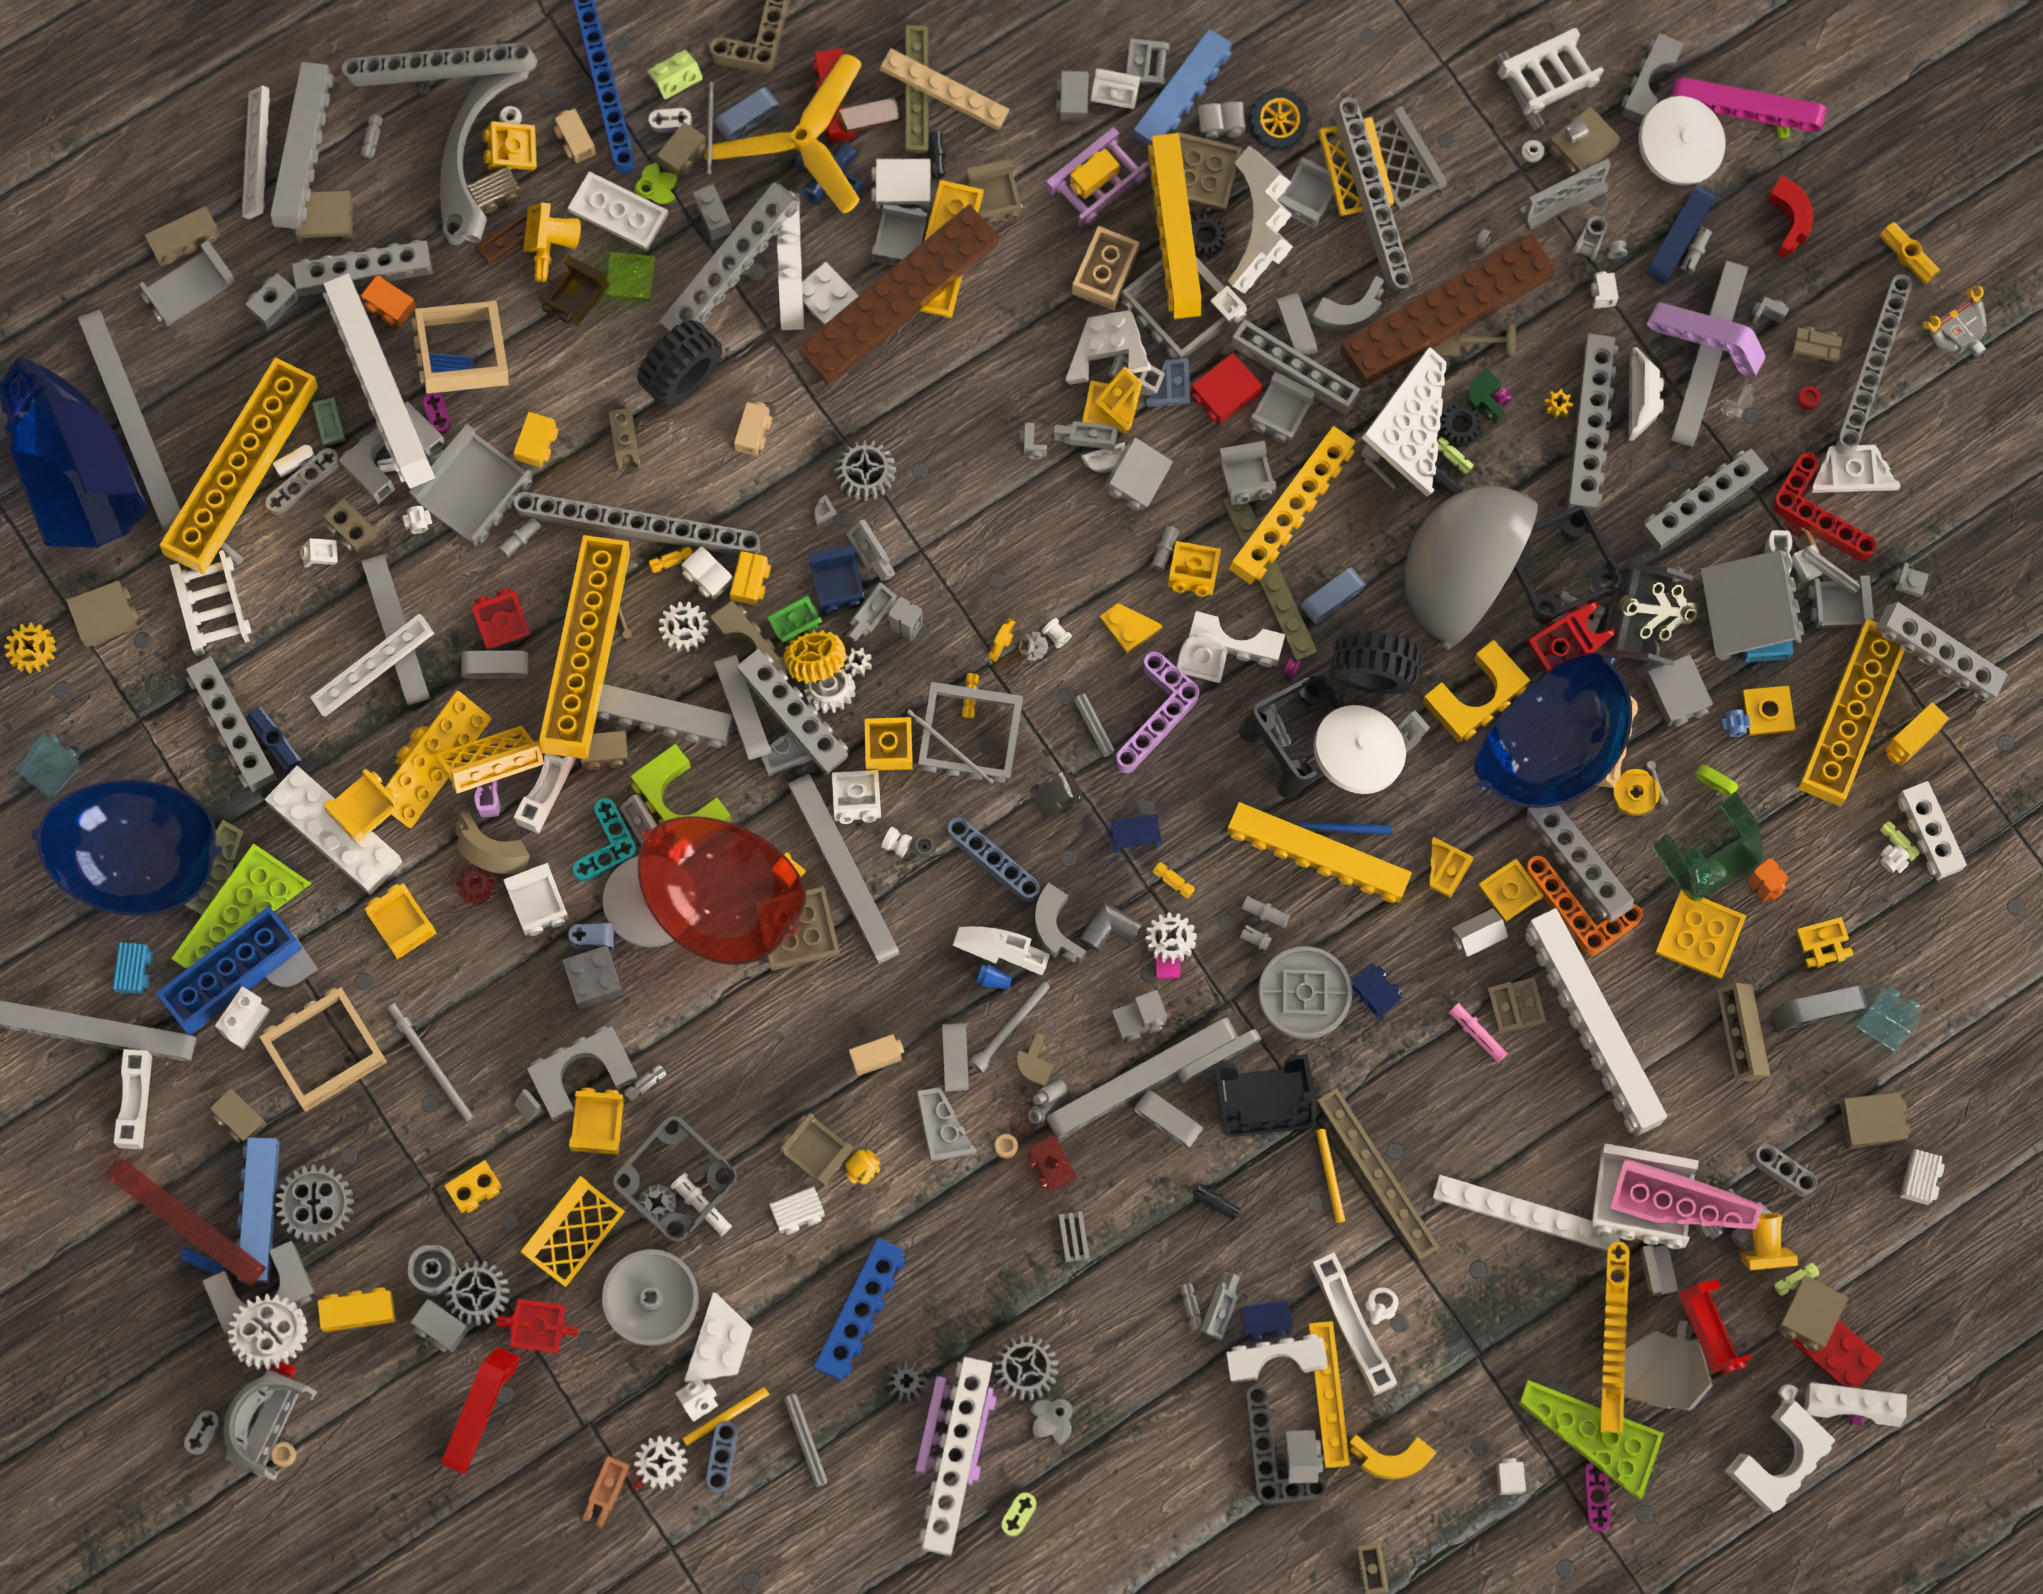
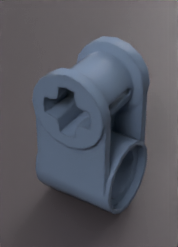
M610 923L576 924L569 930L570 944L577 950H594L608 945L609 950L614 949V925ZM579 933L583 935L581 941H577L576 938Z

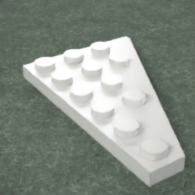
M1430 347L1423 353L1362 436L1363 440L1426 497L1434 491L1432 482L1433 476L1436 473L1435 462L1438 453V443L1436 441L1437 432L1440 430L1439 418L1443 402L1441 391L1444 386V372L1446 371V361Z

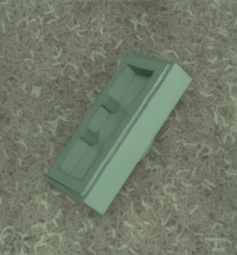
M332 397L313 402L312 405L323 447L346 441L335 398Z

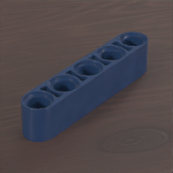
M1699 184L1696 185L1648 268L1647 275L1667 284L1716 199V193Z

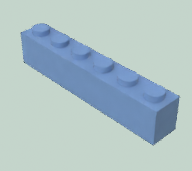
M1209 29L1134 128L1133 139L1148 148V145H1152V136L1169 134L1172 130L1176 131L1181 124V117L1184 113L1188 114L1193 108V101L1196 97H1201L1204 94L1207 82L1209 80L1213 81L1219 73V66L1222 63L1226 64L1232 55V52H1230L1231 42Z
M248 1138L247 1144L243 1146V1158L246 1159V1168H242L241 1181L245 1183L244 1191L240 1192L239 1197L240 1206H243L242 1215L238 1216V1229H241V1238H237L236 1252L239 1253V1262H235L234 1275L238 1277L241 1283L270 1284L272 1256L269 1251L273 1248L280 1142L276 1138Z

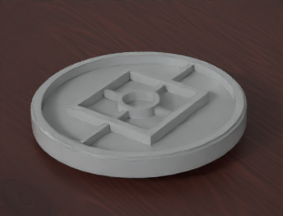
M1299 946L1279 953L1267 964L1259 981L1258 1000L1263 1015L1276 1030L1296 1039H1316L1329 1034L1343 1022L1352 1001V985L1346 969L1332 954L1316 947Z

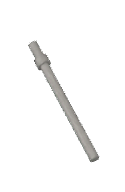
M395 1003L390 1005L387 1009L397 1022L396 1026L401 1033L404 1032L465 1122L471 1121L474 1118L412 1029L413 1024L408 1017L403 1016Z

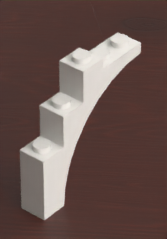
M1250 146L1247 147L1235 164L1244 174L1250 187L1254 215L1252 232L1246 252L1239 266L1228 280L1233 287L1244 294L1252 287L1261 273L1267 269L1272 260L1279 264L1293 247L1278 233L1292 214L1277 201L1291 182L1265 157Z
M788 191L800 202L799 193ZM800 203L797 206L796 213L783 222V228L777 234L781 330L804 329Z

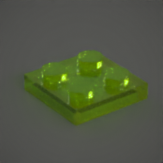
M610 252L607 281L610 285L605 291V296L608 298L650 302L656 263L655 256Z

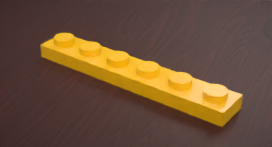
M1333 1321L1309 1323V1334H1317L1318 1338L1322 1337L1324 1340L1328 1369L1314 1371L1325 1468L1349 1466Z

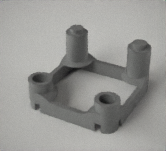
M663 1116L657 1120L653 1131L617 1169L609 1172L607 1185L611 1190L627 1200L666 1239L680 1241L686 1238L688 1233H691L730 1190L729 1188L735 1184L737 1173L729 1165L730 1163L683 1119L678 1116ZM689 1134L716 1159L708 1169L707 1180L717 1194L693 1221L681 1213H670L658 1222L631 1197L638 1189L640 1183L639 1174L631 1164L655 1137H658L666 1144H677ZM724 1168L727 1170L729 1177L725 1183L720 1184L717 1182L715 1175L719 1169ZM676 1221L679 1223L681 1230L677 1236L672 1237L667 1232V1226L671 1222Z

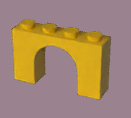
M1494 640L1481 649L1474 659L1491 679L1495 688V696L1488 704L1480 707L1464 705L1442 682L1424 696L1422 703L1458 743L1464 739L1466 741L1470 740L1477 733L1476 729L1479 726H1487L1494 719L1493 715L1496 712H1504L1511 705L1510 701L1513 698L1517 697L1519 699L1529 690L1527 687L1530 679Z

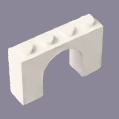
M1787 1399L1771 1418L1793 1441L1795 1451L1790 1467L1785 1472L1772 1476L1750 1455L1740 1453L1725 1470L1764 1510L1770 1512L1778 1511L1785 1505V1499L1790 1493L1795 1492L1800 1487V1481L1805 1475L1813 1472L1816 1468V1462L1830 1452L1831 1445L1835 1441L1796 1401Z

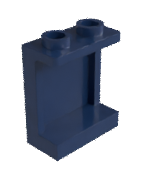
M853 545L808 554L820 612L835 613L839 611V608L848 607L849 609H854L862 605L865 595Z

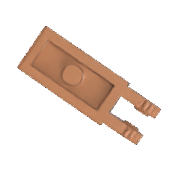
M610 1456L607 1457L589 1497V1504L583 1516V1521L588 1522L591 1519L596 1504L603 1507L596 1526L603 1527L609 1510H612L627 1476L630 1465Z

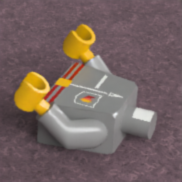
M1975 285L1976 293L1974 295L1972 289L1968 288L1966 290V295L1972 298L1971 302L1968 299L1942 319H1939L1937 316H1929L1932 323L1924 321L1923 327L1931 329L1930 334L1937 347L1958 355L1968 348L1975 357H1978L1986 350L1985 346L1980 342L1987 327L1985 310L1981 299L1984 293L1982 287Z

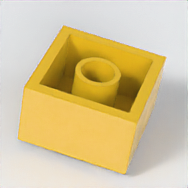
M911 717L865 719L866 771L913 770Z

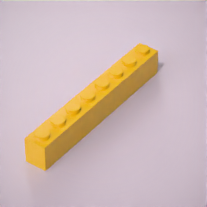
M1240 802L1237 805L1227 831L1235 840L1249 841L1255 848L1265 850L1266 848L1273 851V854L1279 858L1286 859L1288 857L1293 859L1301 867H1313L1323 876H1335L1343 884L1357 885L1363 892L1379 894L1383 900L1390 903H1395V901L1400 903L1412 872Z

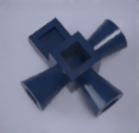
M841 141L832 157L855 193L858 194L863 188V181L845 172L844 166L857 157V152L849 143ZM800 152L796 158L795 167L809 171L804 165ZM815 178L800 189L803 197L813 204H818L824 193V189Z

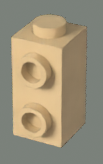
M576 110L561 112L555 118L556 126L554 131L559 140L563 138L566 144L563 147L568 158L573 157L577 164L596 155L594 144Z
M747 402L734 442L735 451L757 457L759 450L764 449L766 437H764L765 429L769 430L772 423V416H770L769 408L761 402Z
M894 1034L849 1049V1055L857 1076L902 1061L901 1054L904 1053L900 1039L895 1040Z

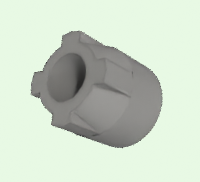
M1582 119L1567 126L1565 130L1571 143L1589 135L1588 128Z

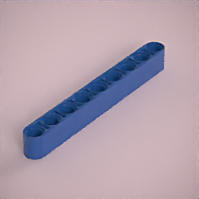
M574 0L614 165L619 173L629 174L634 170L635 162L595 1L589 0L586 3H580V0ZM590 18L594 20L591 23L584 22L586 19ZM593 38L599 39L595 43L589 42ZM597 58L604 59L600 63L594 62V60H596ZM602 78L609 79L605 83L599 82V80ZM607 98L614 99L610 103L604 102V100ZM612 118L619 119L616 123L609 122ZM617 138L624 139V141L621 143L614 142V140ZM623 158L629 159L627 163L619 162Z

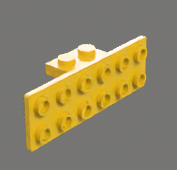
M460 691L454 692L429 727L421 726L412 732L410 742L397 753L398 758L394 763L399 766L398 770L384 787L385 789L391 788L398 796L399 808L391 815L408 828L414 826L449 778L437 762L435 754L476 741L492 719ZM449 758L446 760L454 761L455 758Z

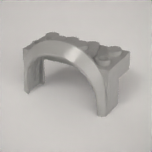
M267 1370L261 1378L247 1384L232 1400L226 1413L224 1439L227 1446V1455L225 1459L249 1472L275 1481L278 1471L265 1466L271 1455V1450L281 1434L298 1395L313 1400L317 1391L270 1370ZM258 1391H262L263 1393H265V1396L258 1393ZM259 1407L255 1424L248 1430L251 1418Z

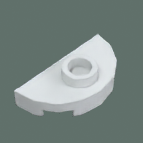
M1125 442L1115 445L1114 450L1101 449L1082 455L1081 459L1093 471L1100 473L1111 472L1125 448Z

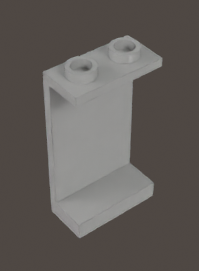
M208 240L200 245L203 250L202 253L149 287H146L144 282L139 284L143 291L140 293L142 299L147 305L149 303L152 304L155 308L152 310L154 316L159 322L163 320L167 327L236 283L232 273Z

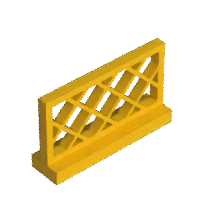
M1372 117L1365 118L1363 121L1391 206L1394 204L1373 119ZM1337 126L1319 129L1318 133L1340 217L1363 212L1362 206L1358 207L1359 204L1361 205L1360 199L1349 192L1354 180L1351 174L1343 170L1348 161L1346 154L1338 149L1341 138H1339L1335 146L1327 141V133H1334L1340 137ZM1334 153L1345 158L1341 168L1332 161ZM1340 174L1351 180L1346 189L1338 184L1337 179ZM1369 191V193L1374 195V198L1376 200V195L1373 192ZM1347 195L1356 201V204L1353 208L1345 210L1343 200Z
M523 726L435 754L437 762L452 781L453 789L456 793L544 764L539 742L533 741ZM521 735V737H520L519 739H514V738H512V737ZM494 743H497V744H498V746H490V745H491V744H494ZM505 745H513V747L506 748ZM484 752L492 753L491 755H482ZM455 758L454 761H450V760H446V759ZM462 759L470 760L469 763L461 762Z
M580 1176L520 1253L566 1287L625 1211ZM587 1190L596 1195L597 1205L583 1207L582 1196ZM599 1199H601L606 1204L600 1205ZM579 1201V1202H580V1207H579V1208H574V1206H575V1205L577 1204V1202ZM611 1207L617 1214L613 1220L602 1222L600 1208ZM597 1208L599 1222L585 1224L584 1210ZM580 1210L582 1224L568 1226L567 1215L571 1211ZM565 1219V1226L559 1227V1225ZM609 1224L603 1231L602 1225ZM599 1225L600 1236L598 1239L587 1240L586 1227ZM583 1227L584 1241L570 1243L569 1229ZM566 1229L567 1243L553 1245L552 1234L555 1230ZM550 1238V1245L544 1246ZM587 1243H594V1244L591 1246V1248L588 1250V1244H587ZM585 1244L586 1254L584 1257L572 1259L571 1245ZM568 1246L569 1260L555 1262L554 1248ZM551 1248L552 1262L542 1263L535 1257L541 1249ZM573 1262H579L573 1269ZM570 1263L571 1273L566 1280L557 1275L556 1264ZM547 1265H553V1271Z

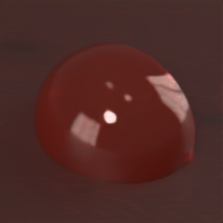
M677 817L666 820L653 829L648 830L645 828L641 836L644 838L638 858V879L643 898L660 927L683 948L712 962L741 965L763 959L779 948L791 934L795 935L798 930L797 924L806 904L804 883L790 860L771 843L743 827L708 817Z

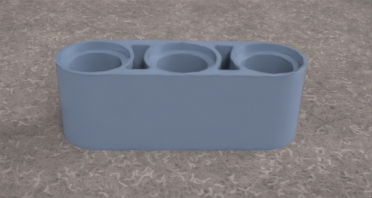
M764 87L724 112L715 120L714 124L727 141H733L773 115L780 108V105L769 90Z
M1350 567L1308 597L1300 607L1312 622L1317 624L1359 594L1366 587V584L1356 571Z
M728 1421L721 1422L716 1426L706 1477L708 1488L716 1494L725 1492L729 1486L738 1437L735 1426ZM722 1429H732V1437L727 1440L720 1437ZM724 1451L729 1455L728 1460L723 1464L715 1461V1457L719 1452ZM717 1475L724 1478V1484L719 1488L711 1485L712 1478Z

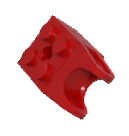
M1597 601L1588 603L1560 616L1524 639L1549 679H1554L1592 655L1595 650L1615 634L1613 628L1599 633H1593L1589 630L1587 619L1595 608L1599 606ZM1555 642L1562 643L1560 652L1554 651Z

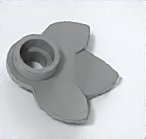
M1045 1399L1037 1401L1030 1408L1031 1412L1037 1416L1033 1425V1435L1035 1437H1046L1052 1434L1055 1441L1059 1445L1067 1440L1072 1430L1069 1421L1073 1414L1071 1404L1064 1399H1057L1053 1402ZM1058 1407L1064 1409L1063 1416H1059L1056 1413Z

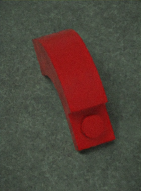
M1781 175L1767 202L1783 210L1790 220V232L1778 252V255L1786 258L1789 252H1795L1799 243L1804 245L1812 228L1813 211L1805 192L1795 182Z

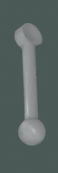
M1649 761L1646 768L1651 771L1653 779H1656L1659 784L1660 805L1666 806L1668 805V799L1664 796L1655 771L1656 763Z

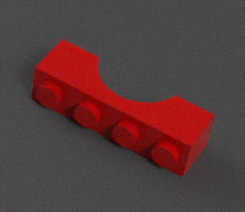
M842 48L815 52L816 60L812 61L814 74L819 76V81H815L817 91L843 55ZM840 104L830 123L823 130L824 135H829L830 142L856 139V131L844 133L836 113L846 107Z

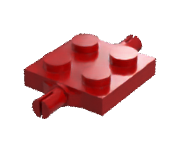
M518 1299L516 1311L512 1318L499 1315L497 1318V1326L511 1327L510 1347L558 1354L563 1335L578 1337L579 1327L565 1325L564 1315L566 1306L560 1304Z

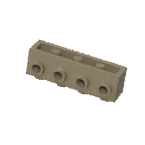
M1735 983L1717 989L1735 1081H1755L1770 1076L1753 986L1751 984Z

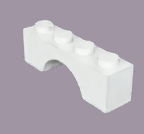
M1198 611L1195 613L1189 635L1191 636L1199 632L1213 634L1223 642L1226 654L1234 655L1242 661H1257L1264 667H1277L1285 634L1262 629L1252 639L1235 640L1223 632L1217 616Z
M545 753L540 776L532 791L523 797L514 815V819L519 826L539 834L576 758Z
M126 1049L123 1051L121 1070L123 1096L120 1114L116 1119L114 1144L118 1148L143 1149L152 1055L148 1051Z
M1317 1334L1303 1336L1301 1341L1287 1338L1279 1340L1280 1344L1270 1345V1342L1257 1343L1256 1348L1247 1349L1246 1346L1233 1347L1232 1352H1227L1231 1381L1233 1383L1257 1380L1263 1365L1276 1357L1293 1359L1304 1372L1328 1369L1324 1340L1322 1337L1318 1338Z
M1810 1383L1805 1391L1804 1410L1810 1416L1826 1418L1839 1414L1861 1415L1872 1419L1876 1424L1900 1427L1906 1418L1907 1395Z

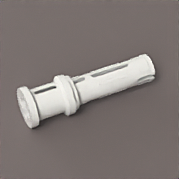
M685 1172L673 1182L670 1188L672 1190L676 1189L685 1199L684 1202L692 1205L700 1213L709 1202L702 1195V1189L700 1187L697 1188L687 1178L688 1174ZM715 1208L704 1218L721 1237L732 1227Z

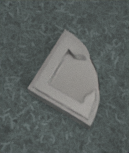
M826 494L819 499L815 507L814 518L817 526L837 516V512Z

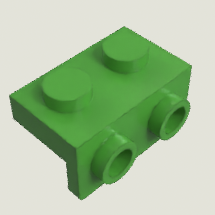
M807 595L766 616L778 641H785L786 644L792 640L795 641L798 634L806 631V633L814 631L819 627L818 623L822 622Z

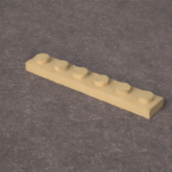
M893 49L889 50L881 65V71L998 131L1010 109Z

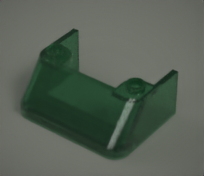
M1737 792L1732 793L1721 807L1735 825V830L1741 838L1707 859L1697 848L1691 847L1680 852L1668 833L1653 847L1683 892L1693 901L1704 899L1757 866L1763 859L1758 822Z

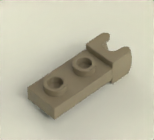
M631 408L609 411L618 471H624V464L627 461L633 462L635 468L639 470L641 465Z

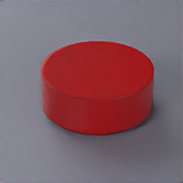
M1812 386L1802 388L1797 396L1799 406L1805 410L1815 409L1821 401L1819 390Z

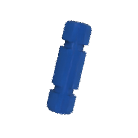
M185 1248L181 1253L180 1258L187 1263L192 1262V1265L208 1273L212 1272V1275L226 1271L224 1265L218 1262L215 1263L214 1260L198 1252L195 1254L194 1250Z

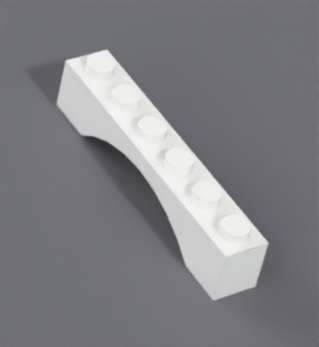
M1335 1253L1313 1262L1311 1269L1372 1396L1374 1397L1395 1387L1397 1381L1360 1313L1345 1273Z

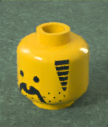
M859 1149L846 1161L845 1167L847 1172L845 1175L854 1184L859 1182L866 1185L879 1173V1164L881 1162L869 1149L866 1151Z

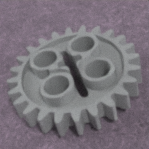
M312 1165L311 1171L308 1172L305 1166H303V1174L293 1171L294 1179L286 1177L289 1183L288 1186L280 1185L284 1194L276 1195L282 1200V1202L275 1204L277 1208L282 1209V1211L277 1213V1216L279 1218L285 1217L281 1225H289L287 1229L289 1234L296 1230L295 1237L297 1239L303 1234L305 1242H308L311 1236H313L315 1243H318L319 1236L328 1241V1233L336 1237V1228L344 1230V1227L341 1225L342 1221L350 1222L346 1214L354 1212L348 1207V1205L354 1204V1200L347 1197L351 1196L353 1192L352 1190H345L349 1186L347 1181L340 1183L343 1179L341 1174L334 1177L335 1170L333 1168L326 1173L324 1165H322L320 1171H317L316 1166ZM313 1183H317L316 1199L320 1202V1204H316L317 1224H313L314 1208L310 1205L314 1203ZM325 1186H331L333 1189L332 1193L326 1197L322 1196L321 1190ZM307 1187L309 1190L307 1196L304 1198L297 1197L298 1190ZM327 1209L333 1210V1216L329 1220L322 1219L323 1211ZM301 1211H308V1219L303 1222L298 1221L299 1213Z

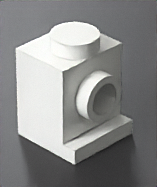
M1595 273V280L1591 283L1592 297H1595L1592 304L1593 309L1615 306L1618 300L1614 273Z

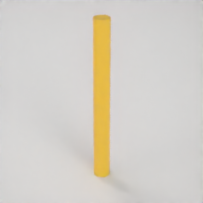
M1325 1129L1316 1130L1335 1221L1336 1223L1345 1222Z
M765 1387L761 1388L682 1439L689 1446L716 1429L719 1423L732 1419L769 1395Z

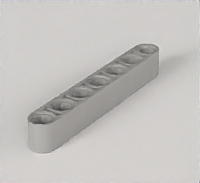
M382 554L363 560L362 564L387 639L404 626L406 621L385 556ZM414 649L394 664L408 706L430 699Z

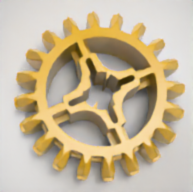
M814 630L811 634L805 632L804 636H797L796 641H790V646L785 647L786 652L784 653V664L786 669H788V673L792 678H796L798 682L804 680L806 684L810 681L816 683L817 680L821 679L825 681L827 677L833 678V673H839L840 668L844 667V661L846 660L845 647L838 638V635H833L832 632L825 633L824 630L816 633Z

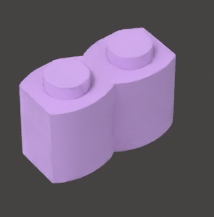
M499 780L476 787L475 804L482 818L498 816L501 809L500 799L497 794Z

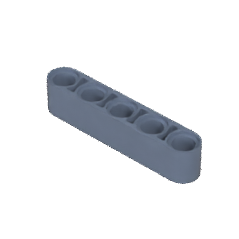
M957 817L949 822L948 836L954 844L1022 901L1031 903L1038 898L1039 883L1034 877L965 819ZM956 826H961L965 831L960 835H956L952 832V829ZM979 841L982 847L975 850L970 847V843ZM990 856H997L1000 861L993 865L987 859ZM1011 870L1015 871L1018 876L1011 880L1006 878L1005 873ZM1030 885L1034 887L1035 892L1026 894L1022 889Z

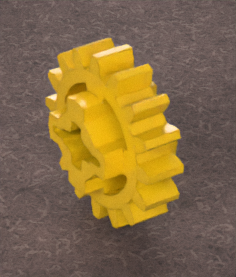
M29 623L28 628L21 624L20 631L13 629L14 636H7L10 644L4 645V648L9 651L5 655L8 660H11L10 663L13 667L18 665L17 668L20 672L25 668L29 674L32 673L33 668L41 672V665L48 667L47 660H54L51 652H55L57 649L51 644L56 641L53 637H50L51 633L48 629L43 631L44 628L40 624L36 628L33 623ZM25 643H27L31 647H34L36 653H34L30 649H27Z

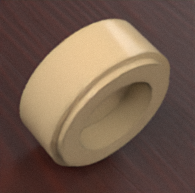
M1010 1134L1000 1135L995 1140V1152L1004 1159L1013 1157L1018 1150L1016 1138Z
M280 1442L272 1448L271 1459L277 1466L288 1467L295 1461L296 1451L289 1443Z

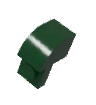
M1487 368L1473 379L1468 391L1467 403L1468 407L1469 405L1473 406V411L1481 409L1482 415L1487 420H1492L1496 424L1502 419L1504 410L1491 396L1500 391L1502 383Z

